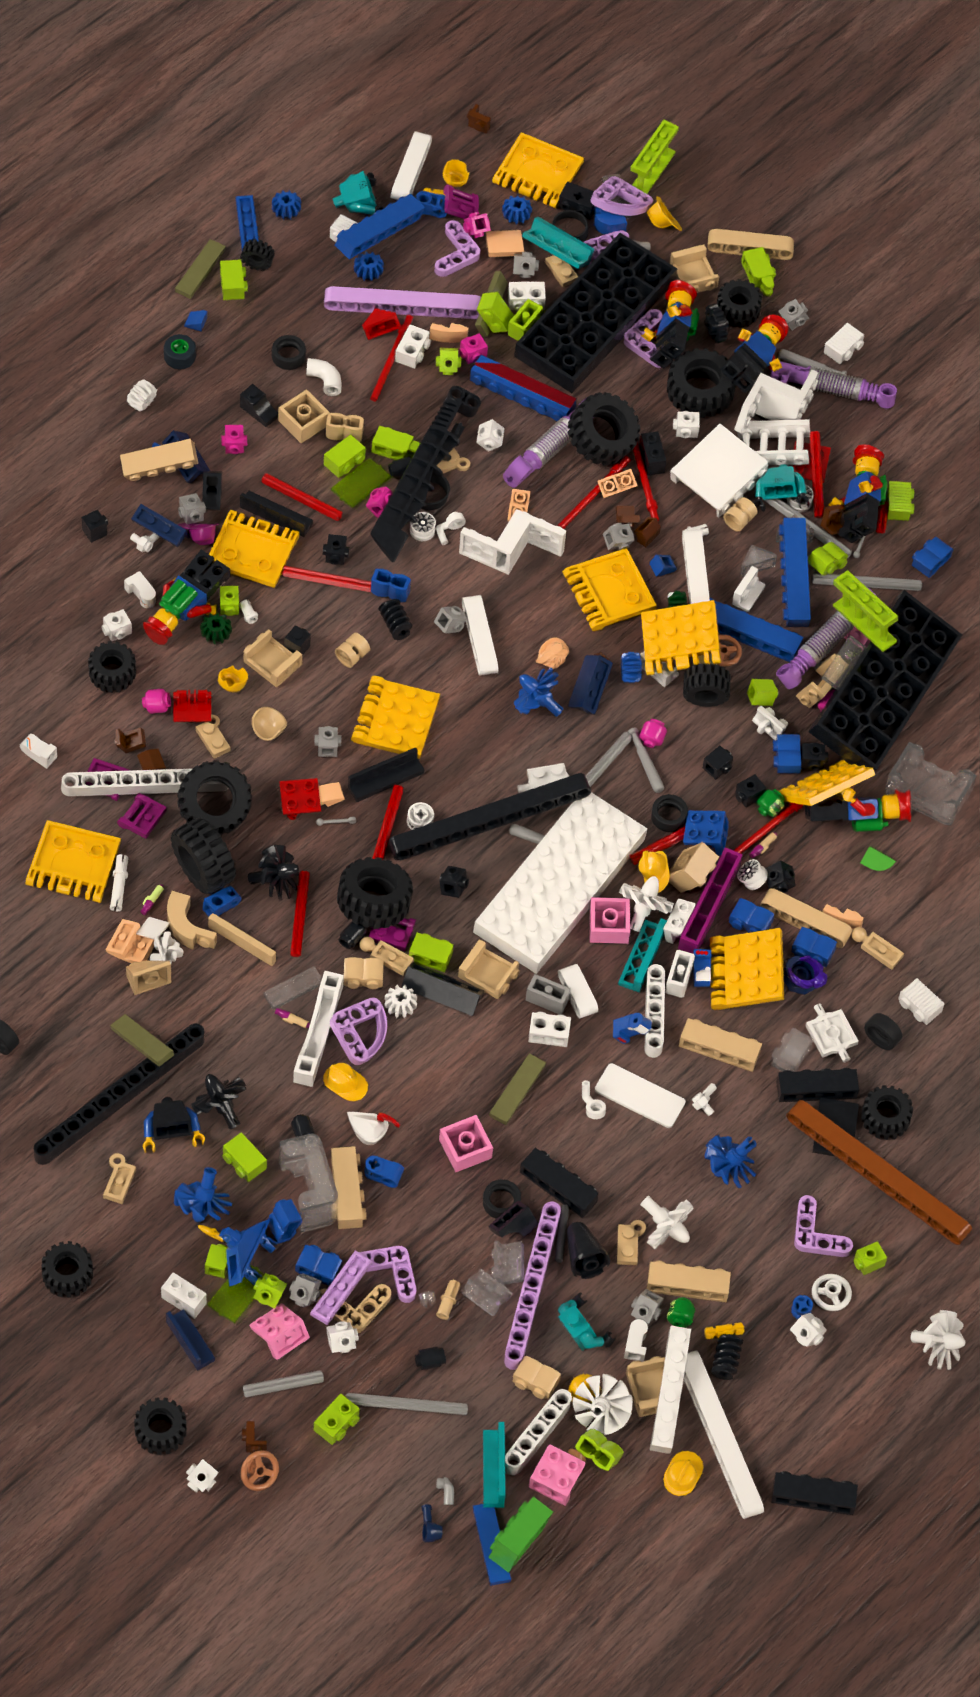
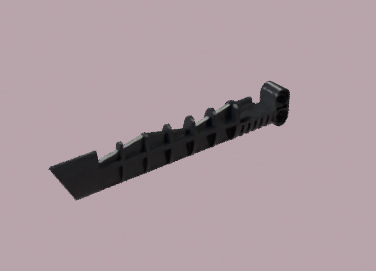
M460 386L450 388L443 401V405L437 412L438 415L435 416V420L429 426L370 533L376 544L391 562H395L409 537L401 529L409 521L417 522L414 516L422 507L426 506L427 492L434 491V487L430 484L432 474L436 476L443 475V471L437 465L442 460L450 461L451 455L449 453L455 446L457 447L460 444L459 438L465 429L462 426L463 424L455 423L451 432L448 431L457 412L466 417H474L481 405V400L477 395Z

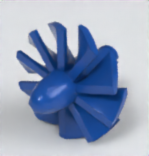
M550 667L545 674V669H542L537 680L527 674L520 675L519 682L523 689H520L519 698L514 701L515 709L520 713L528 714L530 709L542 706L546 707L555 717L562 713L564 708L553 699V695L549 691L559 682L558 680L553 682L559 676L557 672H553V668Z
M716 1135L705 1145L707 1149L704 1156L705 1159L710 1160L711 1171L716 1177H722L725 1184L728 1185L729 1173H731L733 1181L738 1188H742L738 1176L747 1184L750 1183L744 1171L754 1177L756 1176V1173L743 1163L745 1161L754 1164V1160L747 1156L757 1146L755 1140L749 1144L752 1137L748 1136L739 1145L732 1143V1137L730 1136L720 1137Z
M211 1167L204 1169L201 1183L199 1181L190 1185L181 1183L175 1189L174 1205L180 1206L186 1215L192 1212L195 1222H202L208 1214L216 1220H221L214 1211L226 1215L230 1214L223 1207H231L232 1203L220 1199L222 1197H229V1194L214 1193L217 1186L213 1185L217 1171Z

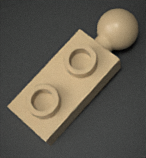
M856 927L851 933L854 941L863 942L861 949L891 970L904 956L902 951L874 932L867 936L864 928Z
M364 937L360 941L359 945L362 951H372L370 958L383 959L384 966L402 976L406 974L408 966L414 962L413 957L380 940L378 945H375L371 937Z

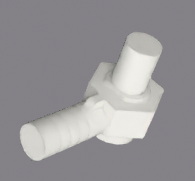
M133 533L130 537L132 541L137 543L136 549L141 552H149L153 547V543L160 538L154 533L151 536L145 535L142 537Z
M711 1083L703 1093L699 1092L692 1098L694 1108L696 1110L702 1108L708 1116L714 1112L708 1102L710 1100L709 1096L717 1089L715 1084Z

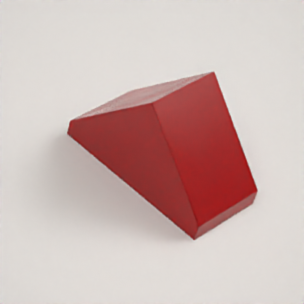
M377 308L372 311L362 325L368 340L401 328L395 312Z

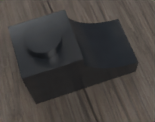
M254 384L250 385L240 394V407L265 427L278 418V412L271 406L266 398V394Z
M204 471L202 502L205 503L206 509L220 510L222 471Z
M517 1201L488 1227L501 1238L513 1232H517L524 1237L533 1231L538 1222L530 1208Z

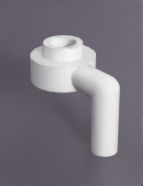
M453 512L447 517L446 522L436 526L435 529L442 545L448 544L444 530L448 528L455 530L465 525L466 520L462 513Z
M587 1080L583 1081L582 1099L587 1104V1116L591 1119L603 1118L606 1114L605 1103L601 1100H593L590 1096V1082Z

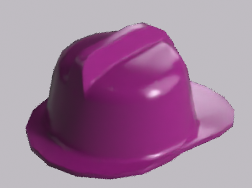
M181 523L178 525L188 529L195 543L207 545L214 543L215 526L219 525V523H191L187 525L186 523Z

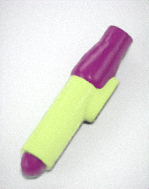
M162 884L157 885L152 894L145 898L143 908L140 911L141 914L146 915L153 907L155 901L164 890Z

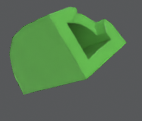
M869 846L860 863L870 869L883 871L892 867L896 861L885 853Z

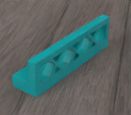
M540 217L534 218L531 229L523 232L522 235L523 238L577 269L589 265L594 252V248Z
M661 918L658 924L648 920L644 921L618 981V985L640 993L647 977L648 968L652 965L664 937L663 928L667 920ZM646 928L655 929L654 935L648 937L645 932ZM647 942L649 946L647 951L641 953L639 945ZM640 958L642 961L640 967L634 968L632 961ZM634 974V983L624 981L625 977Z
M498 1422V1430H483V1507L504 1508L505 1422Z

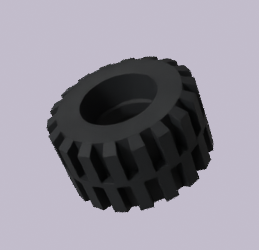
M733 279L730 280V283L726 282L724 286L720 287L717 304L721 311H724L729 325L731 324L733 327L740 326V328L745 325L749 326L759 317L762 294L759 293L760 289L755 287L754 283L750 284L749 281H741V279L734 281ZM733 302H742L744 305H738Z
M108 641V644L103 642L100 644V647L96 646L94 651H91L88 659L89 677L96 688L101 687V691L105 692V690H108L109 693H113L114 690L121 692L122 688L125 690L128 688V685L133 683V679L136 677V660L131 648L127 649L126 644L120 645V642L112 643V641ZM108 664H117L121 666L116 670H108L104 668V666Z
M708 663L689 667L684 672L683 697L691 704L702 707L724 704L730 698L731 675L729 671L719 665Z
M882 1085L881 1089L876 1087L874 1092L870 1091L868 1097L865 1098L861 1113L864 1128H869L868 1133L871 1135L873 1133L876 1134V1138L879 1139L880 1136L884 1137V1140H888L889 1137L896 1139L897 1135L902 1136L910 1125L913 1113L912 1100L908 1099L909 1095L907 1093L903 1094V1090L900 1088L898 1090L894 1089L895 1086L892 1085L890 1088ZM882 1107L890 1108L896 1112L897 1116L892 1118L884 1117L877 1109Z
M68 1241V1244L59 1242V1246L54 1244L51 1246V1251L48 1249L42 1258V1279L45 1282L46 1288H50L52 1294L57 1292L59 1297L67 1295V1298H71L72 1294L78 1296L80 1295L79 1291L85 1292L87 1290L86 1285L90 1286L91 1279H93L91 1255L87 1253L85 1247L81 1248L79 1243L72 1245V1241ZM67 1263L74 1264L79 1268L72 1275H61L56 1271L59 1266Z
M157 1397L153 1402L151 1399L146 1401L147 1405L142 1404L140 1411L137 1410L136 1418H134L135 1437L138 1444H141V1448L144 1450L148 1448L151 1454L154 1451L157 1452V1455H162V1452L169 1454L171 1449L176 1451L178 1444L182 1445L184 1438H186L185 1412H182L180 1405L176 1407L174 1400L168 1402V1398L165 1397L163 1400H159V1397ZM163 1419L170 1422L172 1427L164 1433H156L149 1428V1425L155 1420Z

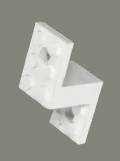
M811 370L801 390L760 373L743 403L734 430L741 433L744 427H748L751 417H754L755 414L769 420H801L808 407L807 403L810 404L813 398V390L816 389L819 380H816L818 372Z
M516 509L498 541L464 527L460 534L459 553L509 575L527 543L561 557L565 547L566 530Z

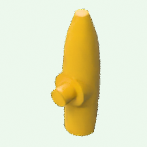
M204 1225L198 1226L208 1236L225 1242L219 1236L220 1232L215 1228Z

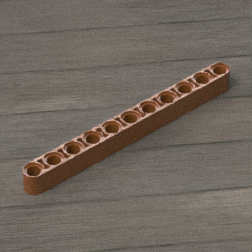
M799 1100L786 1114L787 1119L794 1126L832 1152L833 1155L952 1243L960 1245L971 1232L972 1227L965 1219L807 1102Z

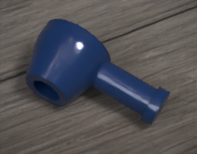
M425 1504L421 1507L424 1519L422 1529L423 1542L440 1540L443 1533L442 1526L432 1522V1506Z

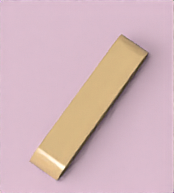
M712 229L708 234L707 248L711 252L742 255L743 251L763 247L765 253H768L771 259L789 260L793 257L794 240L788 236L724 229Z
M769 889L760 904V907L774 913V917L796 928L801 929L805 927L817 932L819 935L834 939L837 942L836 947L838 948L845 946L853 931L848 924L776 889Z

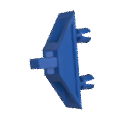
M271 1218L243 1231L233 1230L230 1227L221 1230L219 1236L228 1246L226 1256L229 1287L241 1283L243 1277L255 1285L258 1278L262 1277L260 1273L250 1267V1262L259 1244L269 1253L275 1250L274 1245L278 1244L265 1234Z

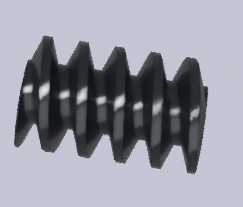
M399 599L386 601L378 608L394 640H402L408 637L413 626L409 622V617L406 616V611L403 610L404 607L400 605L401 601Z
M723 1334L717 1340L718 1345L716 1346L711 1373L719 1379L731 1380L733 1378L732 1375L737 1374L735 1367L739 1365L737 1360L740 1359V1354L738 1352L742 1350V1347L739 1345L743 1344V1339L731 1334Z

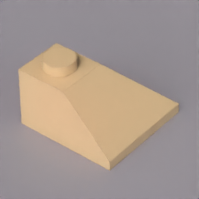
M170 961L133 962L127 966L126 976L134 995L170 984Z

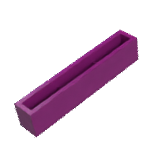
M726 847L724 848L680 937L679 950L693 954L694 949H700L741 866L743 854Z

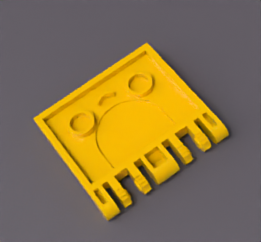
M521 132L495 173L492 183L500 185L502 182V187L506 188L512 178L515 180L512 184V191L515 192L519 188L518 193L529 198L534 193L533 199L536 201L540 198L542 191H544L546 195L543 198V204L547 205L549 203V206L556 209L567 181L572 182L582 166L584 158Z
M230 510L209 555L214 557L215 561L218 560L230 568V574L275 588L282 574L283 567L286 565L299 539L300 532L292 530L289 535L290 529L285 528L282 535L278 536L279 525L275 524L269 533L271 522L258 519L253 528L255 517L251 516L247 525H244L242 523L244 522L245 515L240 513L238 516L237 511Z
M627 548L567 567L562 572L569 585L579 583L573 586L571 590L575 594V598L583 613H591L586 619L592 631H598L607 625L641 615V612L656 610L657 605Z
M714 600L641 612L647 675L655 674L654 663H656L657 673H662V662L667 661L669 671H674L673 660H676L677 670L691 667L690 657H693L694 665H699L698 656L704 655V662L706 664H711L710 654H712L713 664L721 663L717 613Z
M372 676L367 690L374 695L367 694L365 696V701L359 713L360 716L357 719L360 724L365 726L356 725L351 740L357 744L397 754L416 748L418 750L417 758L420 759L440 694L387 681L379 676Z
M841 760L835 763V765L829 766V771L822 769L819 773H814L804 778V780L798 781V786L789 785L787 788L779 790V792L785 798V802L812 806L874 776L875 772L873 768L865 767V765H851L845 760Z
M47 820L25 884L34 887L37 874H39L36 887L41 888L45 876L51 877L48 883V890L53 891L56 879H59L56 892L70 896L73 884L76 883L74 897H79L82 885L88 886L85 899L90 900L93 894L92 901L101 903L121 844V838Z
M781 928L725 937L713 936L710 938L711 954H725V957L716 956L711 958V988H725V991L717 990L711 992V1008L713 1010L784 1000Z

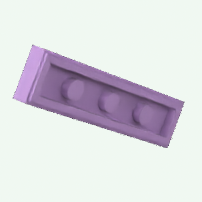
M354 1251L312 1309L310 1315L328 1326L371 1266L372 1260Z

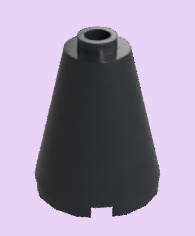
M572 1223L567 1229L571 1271L574 1276L577 1277L579 1275L582 1279L600 1275L604 1272L603 1268L606 1265L607 1267L610 1265L611 1259L609 1254L584 1223Z

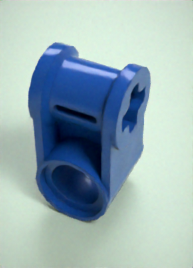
M427 191L417 193L416 199L425 207L422 214L437 218L446 217L445 195Z
M370 1156L366 1160L364 1174L370 1180L396 1188L403 1174L404 1167L397 1162L378 1156Z

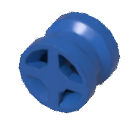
M799 1295L794 1299L791 1313L796 1319L811 1313L813 1308L811 1298L806 1295Z

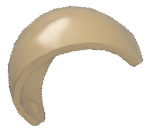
M271 707L259 708L252 717V728L255 734L263 740L275 739L287 726L285 717Z

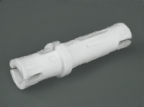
M122 854L116 856V868L113 871L114 882L110 910L114 911L116 907V912L122 910L125 879L128 877L127 864L129 857L124 855L122 860Z

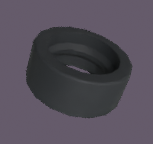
M284 335L274 341L272 345V359L277 367L284 370H293L302 366L305 362L306 347L300 338L293 335ZM284 347H293L299 351V355L294 358H284L278 354V351Z
M662 795L653 803L652 822L662 831H677L686 823L688 807L685 801L676 795ZM664 806H673L681 812V816L677 820L669 821L661 818L658 811Z
M882 1013L874 1014L864 1026L865 1033L869 1039L884 1050L893 1049L903 1036L899 1026Z
M0 1019V1053L8 1055L19 1044V1038L13 1029Z
M506 1179L492 1181L486 1186L483 1193V1207L486 1213L496 1219L510 1207L497 1208L491 1204L490 1196L493 1192L499 1190L507 1191L514 1198L513 1204L517 1201L521 1202L519 1188L513 1182Z

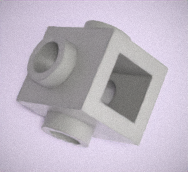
M532 252L514 254L513 274H520V277L530 278L531 275H534L535 271H538L539 260H536V256L532 255ZM528 263L529 266L525 267L523 264Z
M796 299L786 303L778 311L792 331L798 326L805 324L809 319L806 314L808 309L803 302L799 304Z
M197 493L179 497V516L184 519L186 525L204 521L206 506L204 502L200 501Z
M616 523L603 533L608 551L628 549L629 545L634 541V533L629 524L622 525V523Z
M457 606L441 607L434 623L444 633H456L464 628L468 617Z
M319 727V734H315V746H318V757H337V747L341 746V735H338V727Z
M304 1273L298 1275L290 1286L289 1292H291L289 1299L294 1300L296 1305L302 1307L317 1302L320 1296L319 1287L321 1280Z
M645 1289L639 1297L636 1296L631 1305L634 1308L631 1315L636 1317V1320L641 1319L650 1324L654 1319L657 1320L662 1312L660 1306L664 1298Z

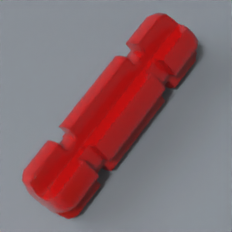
M885 501L884 505L878 507L876 532L884 534L886 531L887 509L889 507L887 501Z

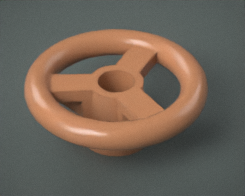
M719 635V640L729 641L734 646L727 647L719 643L721 663L717 665L724 667L734 665L742 656L741 645L731 636ZM736 652V656L729 660L730 654Z
M264 1450L250 1454L241 1467L242 1482L253 1491H262L269 1488L275 1482L279 1473V1464L276 1457ZM261 1457H266L271 1461L273 1470L265 1468ZM264 1475L271 1476L263 1484H253L258 1477Z

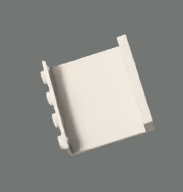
M719 424L670 470V475L674 483H677L679 480L713 506L717 510V517L719 518L735 502L743 497L744 493L754 488L756 482L768 470V461L723 425Z

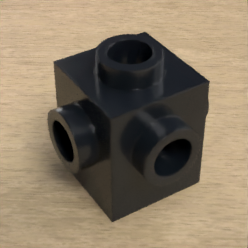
M328 535L327 544L323 545L322 555H326L325 563L344 565L345 558L349 557L350 548L347 547V536Z
M816 742L802 743L801 769L818 771L824 768V763H828L829 753L825 752V744Z
M780 860L766 868L768 871L767 884L770 889L786 893L789 889L796 886L793 866Z
M447 866L439 879L441 895L456 898L461 896L469 884L466 869Z

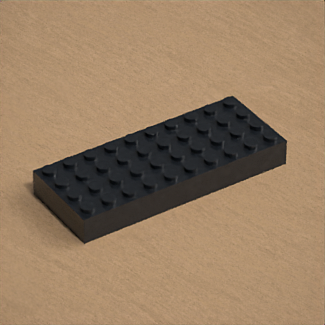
M619 233L516 343L514 357L570 393H573L624 338V334L668 290L670 282L676 280L678 268L624 234Z
M905 590L895 597L889 606L898 615V621L888 627V632L897 639V643L882 652L868 639L808 731L849 764L865 765V767L873 768L874 772L880 766L963 635Z

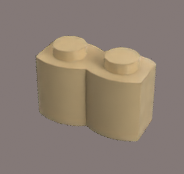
M340 413L328 414L326 422V437L328 439L343 440L351 434L356 440L362 442L364 418L357 415L345 416Z
M345 958L344 986L351 989H357L362 986L369 989L383 987L384 960L379 958Z
M524 1356L513 1375V1382L519 1389L531 1390L534 1396L539 1399H549L560 1381L561 1373L531 1357Z

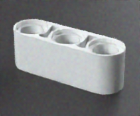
M574 964L558 970L561 984L570 988L569 1000L578 1018L597 1013V1002L579 966Z

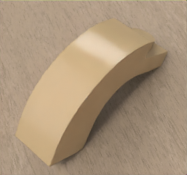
M172 891L167 904V921L170 924L169 929L172 935L182 945L190 949H194L196 943L204 948L210 947L214 949L217 943V933L191 924L186 917L190 908V896Z

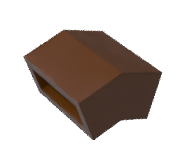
M648 517L634 531L637 536V542L645 548L660 534L661 526L656 518Z
M159 749L146 750L137 755L143 770L166 769Z

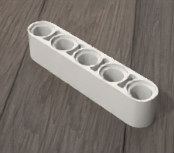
M414 132L393 185L391 199L398 200L402 196L405 197L413 193L431 146L432 135Z
M481 595L463 597L462 608L464 614L468 617L466 625L478 674L481 676L498 673V662Z
M653 964L648 968L646 977L645 1017L651 1020L652 1027L658 1028H651L645 1034L644 1050L652 1058L660 1056L664 1042L665 970L658 964Z
M565 1389L557 1390L506 1453L505 1472L507 1474H519L568 1413L572 1400L569 1391ZM560 1399H563V1400H565L567 1403H566V1404H560V1403H558L557 1401L560 1400ZM549 1414L553 1415L555 1418L547 1419L545 1416ZM540 1430L543 1433L538 1435L535 1434L533 1431ZM528 1445L530 1449L524 1450L521 1446ZM515 1460L518 1464L511 1465L509 1461Z

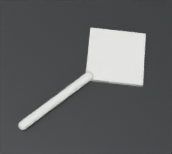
M148 917L136 935L154 939L162 961H166L159 938L170 924L166 921Z

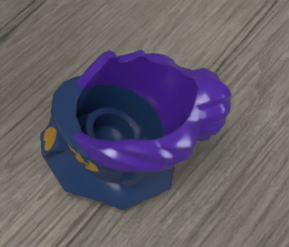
M809 955L791 957L787 961L783 973L784 982L789 990L804 995L814 989L825 986L828 977L823 972L822 964Z

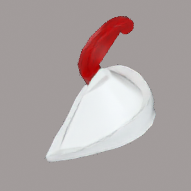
M347 1112L356 1136L366 1145H374L384 1137L389 1127L388 1122L393 1123L398 1128L400 1127V1124L394 1118L384 1113L377 1115L373 1113Z

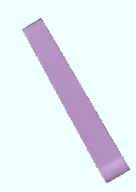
M332 286L325 289L324 307L333 311L372 313L377 308L395 312L398 315L477 319L479 315L477 307L481 297L466 294Z
M547 1202L542 1209L505 1351L504 1363L511 1370L518 1368L525 1355L560 1220L561 1208L556 1202ZM548 1212H553V1213H555L556 1215L550 1216V1215H548L547 1213H548ZM543 1230H549L551 1233L546 1234ZM543 1247L546 1251H539L538 1248ZM534 1265H539V1266H541L542 1268H541V1269H535L533 1266H534ZM535 1283L537 1286L531 1287L528 1284ZM524 1301H530V1302H532L533 1304H531V1305H526V1304H524L523 1302H524ZM526 1319L528 1322L521 1323L519 1320ZM521 1337L523 1340L516 1341L514 1338ZM516 1355L518 1359L514 1360L511 1359L509 1356Z

